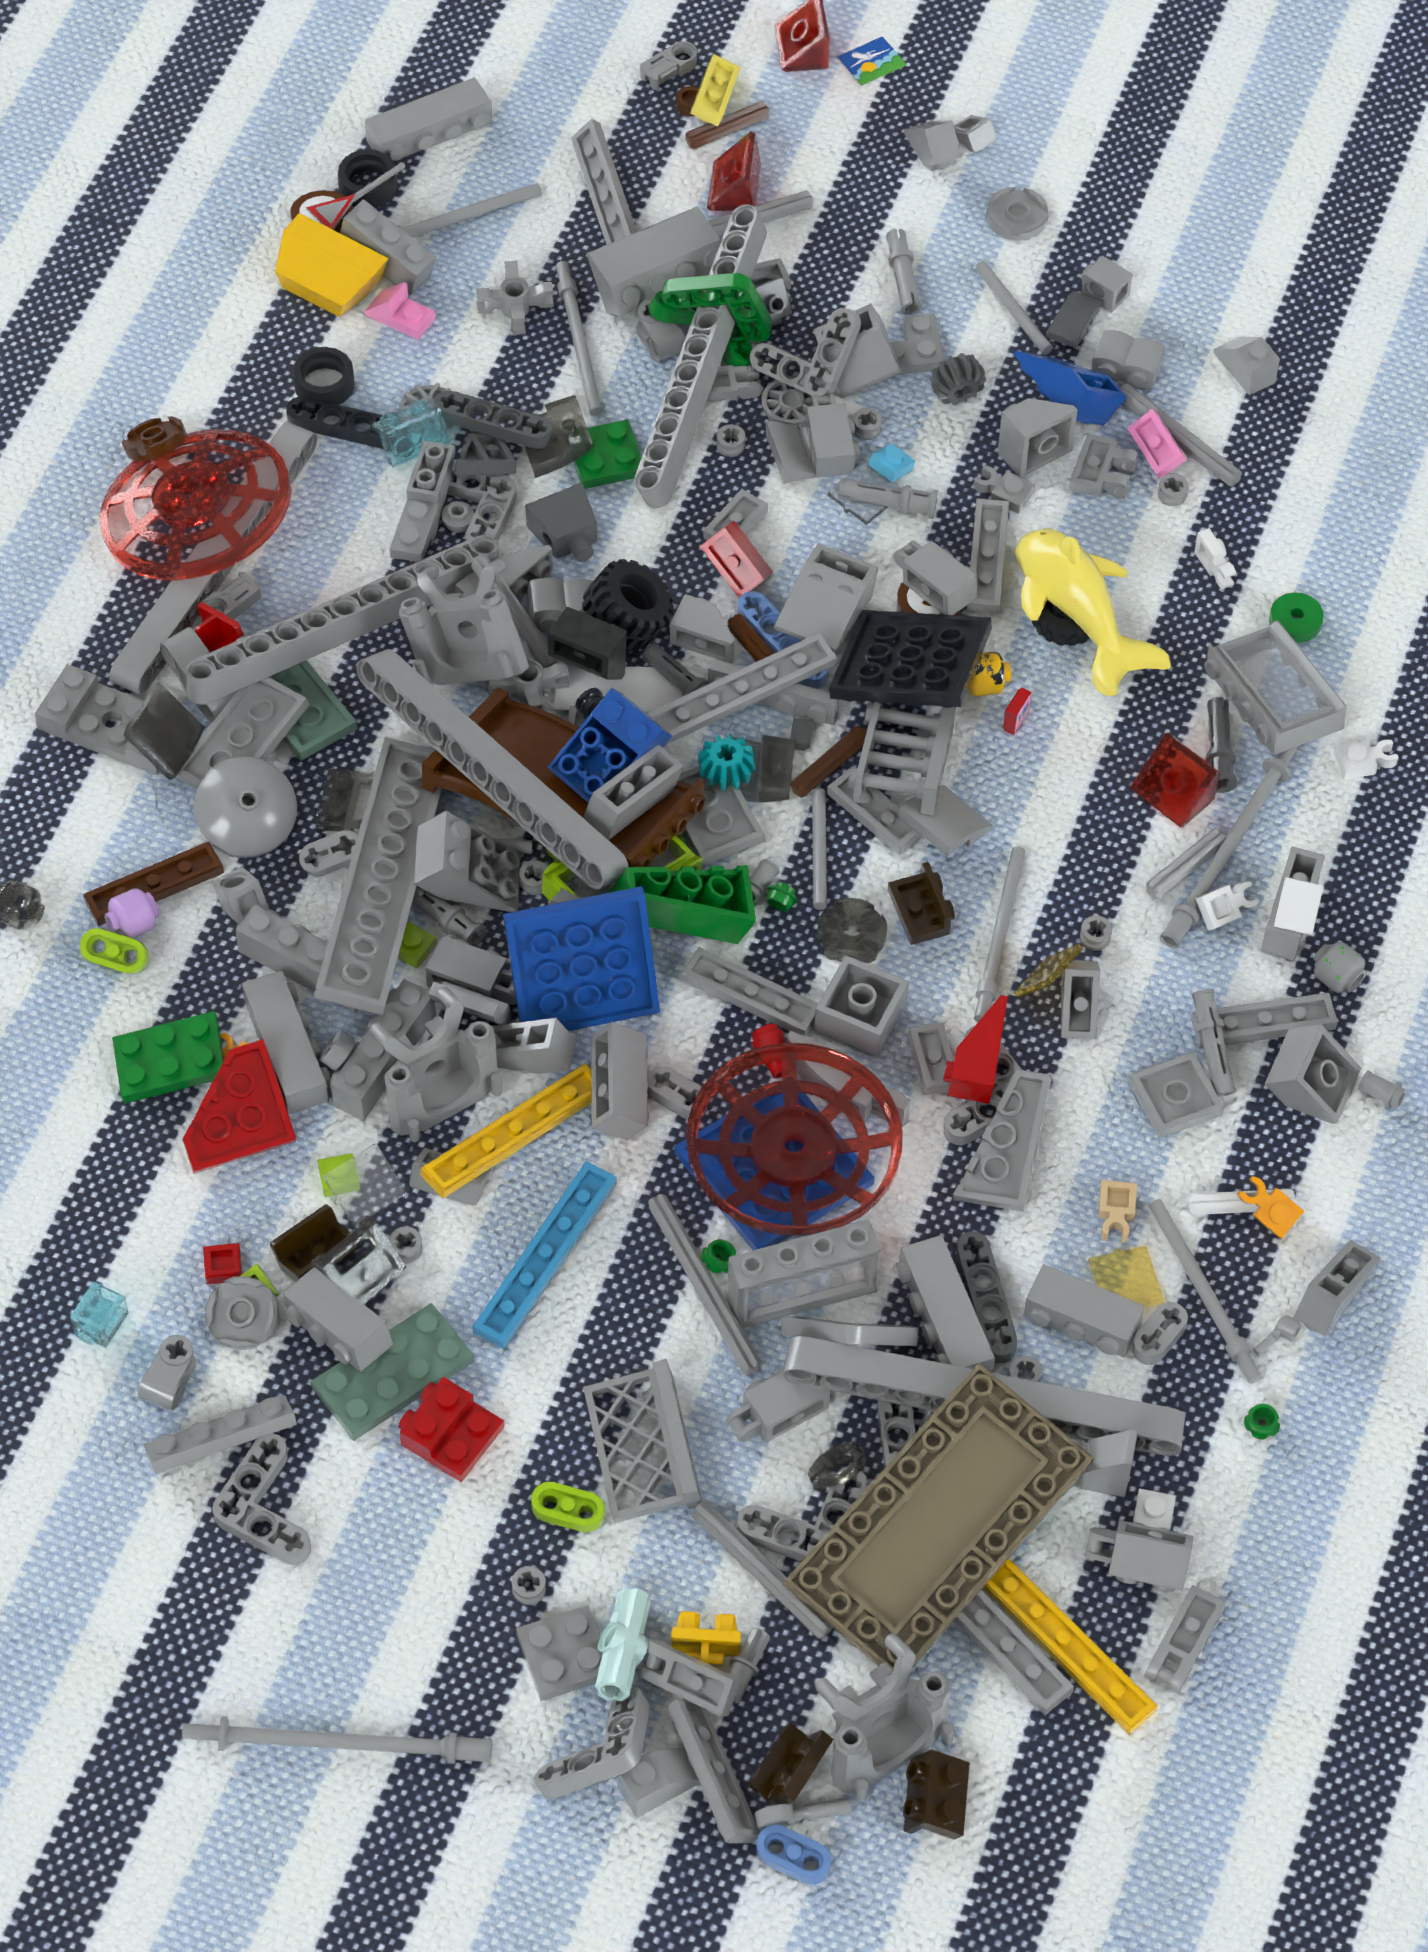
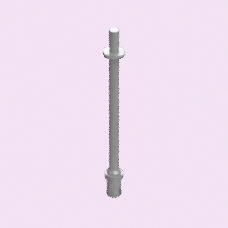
M1298 746L1279 753L1276 758H1267L1263 762L1262 768L1266 773L1265 777L1186 903L1177 904L1172 910L1173 917L1160 935V940L1166 946L1174 949L1179 948L1189 929L1198 923L1199 915L1197 910L1199 907L1195 898L1209 892L1277 781L1285 782L1289 780L1291 770L1288 764L1296 753Z
M221 1716L220 1726L183 1723L182 1739L218 1741L219 1751H225L228 1742L441 1755L450 1764H456V1760L490 1763L492 1755V1738L458 1737V1733L451 1732L449 1736L439 1740L229 1726L227 1716Z

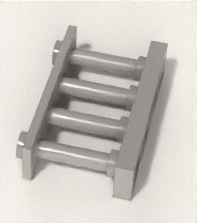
M868 702L865 722L869 723L859 765L858 768H851L848 787L854 788L853 802L860 803L863 787L916 795V799L922 800L920 814L934 816L953 734L956 707H942L941 714L934 713V717L884 709L881 703ZM879 722L928 729L931 730V734H936V736L929 735V738L883 731L878 730ZM874 743L926 751V755L931 757H924V760L874 752L873 747ZM869 765L921 773V777L926 779H919L917 782L869 774L867 771Z

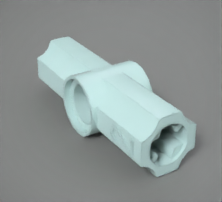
M623 1588L617 1593L611 1622L605 1627L598 1641V1650L603 1655L595 1688L598 1690V1696L607 1701L618 1700L622 1702L629 1697L636 1666L641 1662L648 1648L649 1640L643 1635L651 1601L648 1599V1593L639 1588Z

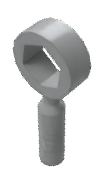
M848 1798L808 1804L801 1809L793 1810L790 1804H778L755 1812V1819L759 1831L770 1825L788 1827L795 1823V1819L813 1820L850 1814L851 1803Z

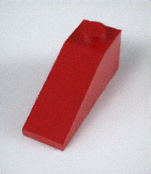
M1001 995L956 1048L954 1060L946 1061L943 1081L949 1082L947 1096L989 1104L994 1088L1008 996Z

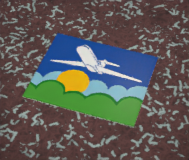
M883 36L837 56L861 86L907 65Z

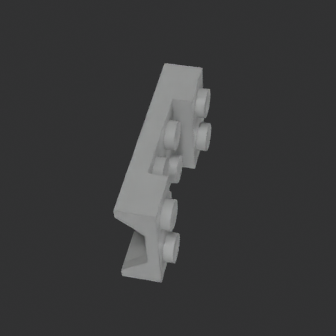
M69 664L65 666L35 712L37 728L39 730L154 775H158L160 772L164 751L176 731L186 730L189 726L186 709L158 698L155 699L153 704L102 685L98 683L97 675ZM110 719L121 721L118 726L112 728L104 725Z

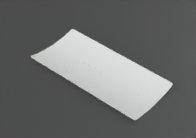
M567 665L569 687L555 688L554 709L570 710V706H575L578 697L590 688H598L603 696L611 688H614L624 694L644 712H651L681 698L682 691L661 675L654 667H625V675L622 679L607 680L578 667Z

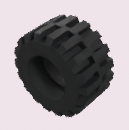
M619 559L617 562H610L590 584L582 597L584 599L582 609L588 615L627 630L626 650L629 651L633 648L639 650L647 646L672 617L671 614L674 612V606L671 604L673 597L667 591L669 589L667 584L660 580L661 577L656 572L650 571V567L645 564L641 566L635 560L628 562L626 559Z

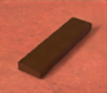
M206 842L84 893L83 898L97 926H101L106 923L105 914L109 912L108 903L110 899L117 895L137 888L144 893L149 892L155 902L223 874L224 868L212 845Z

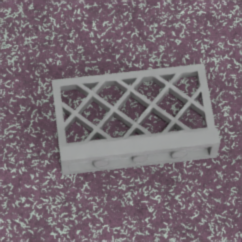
M667 1359L652 1362V1369L583 1387L614 1523L686 1504L689 1509H692L702 1502L675 1382ZM650 1381L652 1391L644 1403L629 1395L635 1385ZM609 1392L618 1398L610 1410L606 1412L595 1405L594 1396ZM624 1401L639 1408L630 1424L615 1417ZM654 1401L656 1409L650 1407ZM646 1412L659 1419V1424L652 1435L636 1428ZM598 1415L603 1417L601 1423H599ZM610 1422L625 1429L615 1445L604 1440L602 1436ZM632 1434L647 1441L637 1457L622 1449ZM661 1434L663 1436L664 1442L658 1440ZM654 1445L667 1453V1457L659 1469L644 1461ZM605 1448L611 1451L608 1456L606 1454ZM618 1455L633 1462L623 1478L610 1472V1466ZM669 1466H670L671 1475H669V1474L666 1473V1471H667V1469L669 1468ZM639 1467L655 1474L645 1490L630 1483ZM662 1478L674 1485L676 1495L660 1499L651 1493ZM613 1481L616 1482V1483H618V1486L616 1487L615 1490H614ZM625 1488L640 1495L633 1507L619 1510L617 1500Z

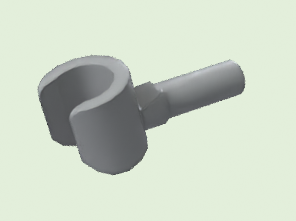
M1282 1316L1277 1322L1274 1331L1254 1347L1253 1351L1259 1356L1277 1342L1281 1336L1292 1342L1300 1331L1301 1323L1290 1316Z

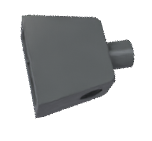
M582 483L525 505L526 526L543 545H548L552 548L554 557L561 558L573 553L578 562H584L593 556L594 550L591 545L597 542V522Z

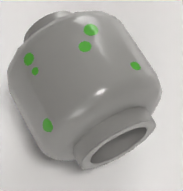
M1336 942L1331 946L1325 944L1314 956V961L1317 962L1314 968L1315 977L1336 993L1345 991L1350 993L1354 991L1367 974V971L1364 970L1365 959L1344 942Z

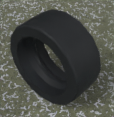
M364 149L349 154L341 161L338 167L337 175L340 194L350 196L364 188L350 181L356 174L369 171L383 175L395 167L393 160L387 154L377 150ZM397 173L354 201L351 205L356 207L364 199L371 206L377 208L391 201L397 190Z
M326 346L316 347L302 353L295 361L293 378L295 392L298 397H307L340 405L352 395L355 387L353 365L344 352ZM318 369H332L343 376L337 383L323 387L315 386L305 381L309 373Z

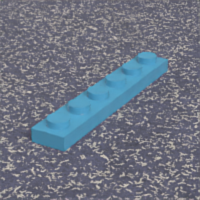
M585 1161L472 1326L474 1334L502 1349L506 1348L616 1186V1176Z

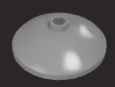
M235 757L218 763L202 778L194 798V814L201 833L215 848L231 856L252 858L275 850L287 839L296 820L297 800L291 783L277 767L267 761L254 757ZM250 796L254 800V804L247 806L242 802V798Z

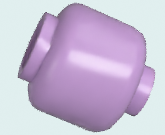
M134 888L110 899L108 903L109 912L105 914V921L111 932H118L120 935L134 938L155 927L156 918L159 917V909L149 892L144 893L142 890Z

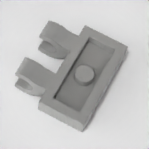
M1087 433L1069 481V490L1101 497L1102 491L1106 490L1114 498L1125 499L1128 492V487L1126 486L1129 480L1128 475H1134L1137 467L1135 460L1138 452L1132 449L1118 448V440ZM1112 466H1115L1121 473H1111L1110 469Z

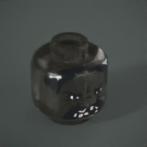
M9 880L4 885L0 884V923L18 930H26L33 923L37 924L41 920L45 906L42 904L41 894L37 888L16 880Z

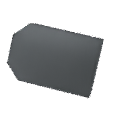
M793 718L790 746L794 750L805 751L810 748L813 720Z

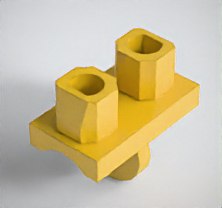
M689 1611L680 1612L676 1627H672L671 1647L704 1663L723 1665L724 1656L732 1657L739 1655L741 1631H737L734 1614L715 1615V1627L713 1630L699 1629L700 1614Z

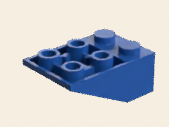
M1017 350L1014 352L1015 357L1021 363V370L1034 379L1038 384V391L1044 397L1048 398L1051 402L1076 407L1078 410L1076 421L1087 425L1091 423L1104 426L1127 398L1109 375L1053 357Z
M611 688L547 768L589 803L593 792L658 744L663 748L673 735L624 694Z

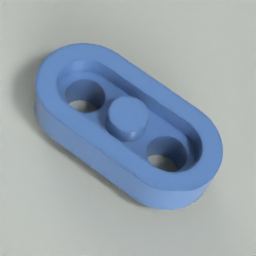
M782 1825L767 1826L757 1837L756 1853L760 1861L765 1865L809 1885L818 1884L829 1875L831 1856L827 1848L822 1844ZM777 1844L783 1850L778 1854H774L768 1848L771 1845ZM808 1861H813L818 1865V1868L812 1871L807 1870L804 1864Z

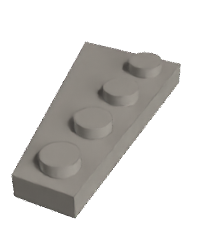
M1015 1070L996 1108L997 1111L990 1125L987 1126L982 1136V1141L975 1155L972 1156L960 1185L958 1184L953 1194L954 1200L1021 1212L1025 1211L1052 1080L1050 1074Z

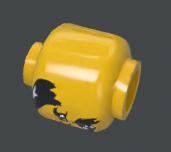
M998 652L982 653L969 687L971 695L1001 694L1004 691L1005 682H1011L1010 663L1003 662V658Z

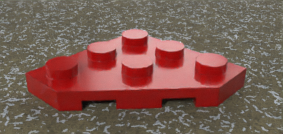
M264 1039L229 1049L216 1077L212 1081L182 1139L193 1174L296 1142L297 1139Z

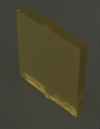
M1077 944L1046 957L1014 994L1020 998L1050 986L1069 967V964L1079 955L1083 948L1080 944Z
M1146 1246L1124 1251L1115 1249L1114 1253L1088 1259L1096 1286L1135 1301L1145 1307L1164 1304V1298Z

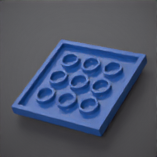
M642 886L503 914L519 1022L557 1018L568 1031L660 1013L647 907Z
M791 1076L674 1146V1154L752 1251L781 1243L874 1185L875 1180L872 1173Z

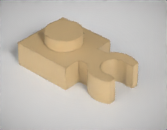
M1101 1180L1098 1218L1106 1219L1101 1231L1103 1241H1107L1110 1230L1116 1229L1122 1234L1121 1243L1127 1242L1130 1231L1127 1221L1134 1222L1137 1183Z

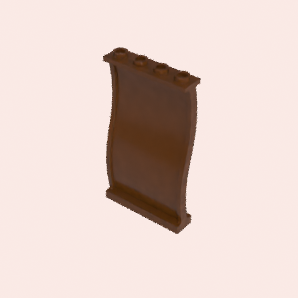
M497 688L469 718L583 818L589 803L547 768L579 727L537 707L513 701L509 698V692ZM437 750L422 763L423 789L434 793L440 787L460 793L484 803L515 821ZM698 779L693 785L677 781L671 794L609 840L624 854L629 867H649L658 854L662 855L666 851L672 838L683 833L691 818L702 812L706 803L704 781Z

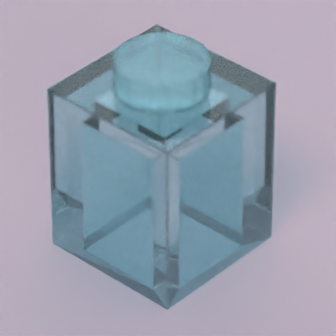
M93 1281L70 1317L74 1333L81 1341L89 1345L96 1343L106 1348L129 1313L124 1295Z

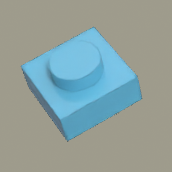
M891 443L872 454L868 465L890 482H894L913 470L915 460Z

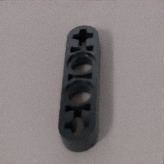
M307 397L293 398L286 406L287 421L316 434L391 451L400 450L407 443L406 424L397 418ZM328 416H336L340 419L339 422L332 425L323 422L324 418ZM359 423H367L371 426L367 431L363 432L354 429V426Z

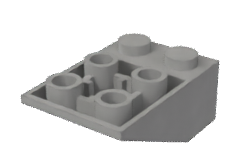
M818 543L806 560L774 625V629L800 640L820 632L835 653L860 616L861 611L864 610L872 598L879 567Z
M445 811L418 826L414 884L441 899L507 912L518 911L521 853L450 812Z

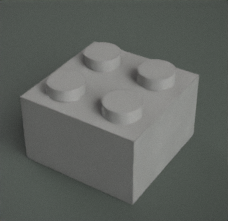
M845 955L816 1007L814 1031L879 1057L907 1004L909 981Z

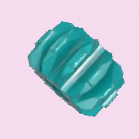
M731 732L726 739H722L716 734L714 742L705 741L703 751H700L698 755L701 778L707 779L710 788L719 784L723 792L730 785L738 790L740 782L748 784L751 774L754 773L756 768L752 746H746L744 737L733 740Z

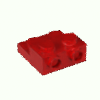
M443 1376L437 1384L430 1382L425 1387L420 1397L422 1404L415 1412L409 1409L401 1418L398 1426L401 1429L400 1441L402 1446L462 1483L505 1427L504 1420L475 1403L473 1394Z

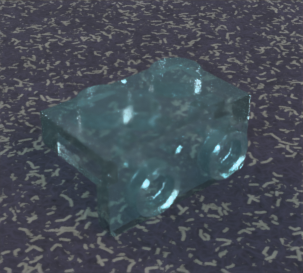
M427 400L413 402L409 405V409L399 413L390 412L380 417V421L372 424L373 430L380 435L388 463L393 467L418 457L423 441L441 444L451 443L440 407Z

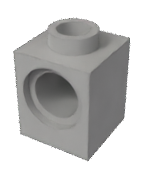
M1102 255L1094 264H1089L1084 269L1081 275V280L1083 281L1081 294L1102 301L1101 307L1112 313L1130 295L1133 274Z
M242 866L212 881L222 910L237 924L242 922L254 905L264 910L269 909L259 881Z

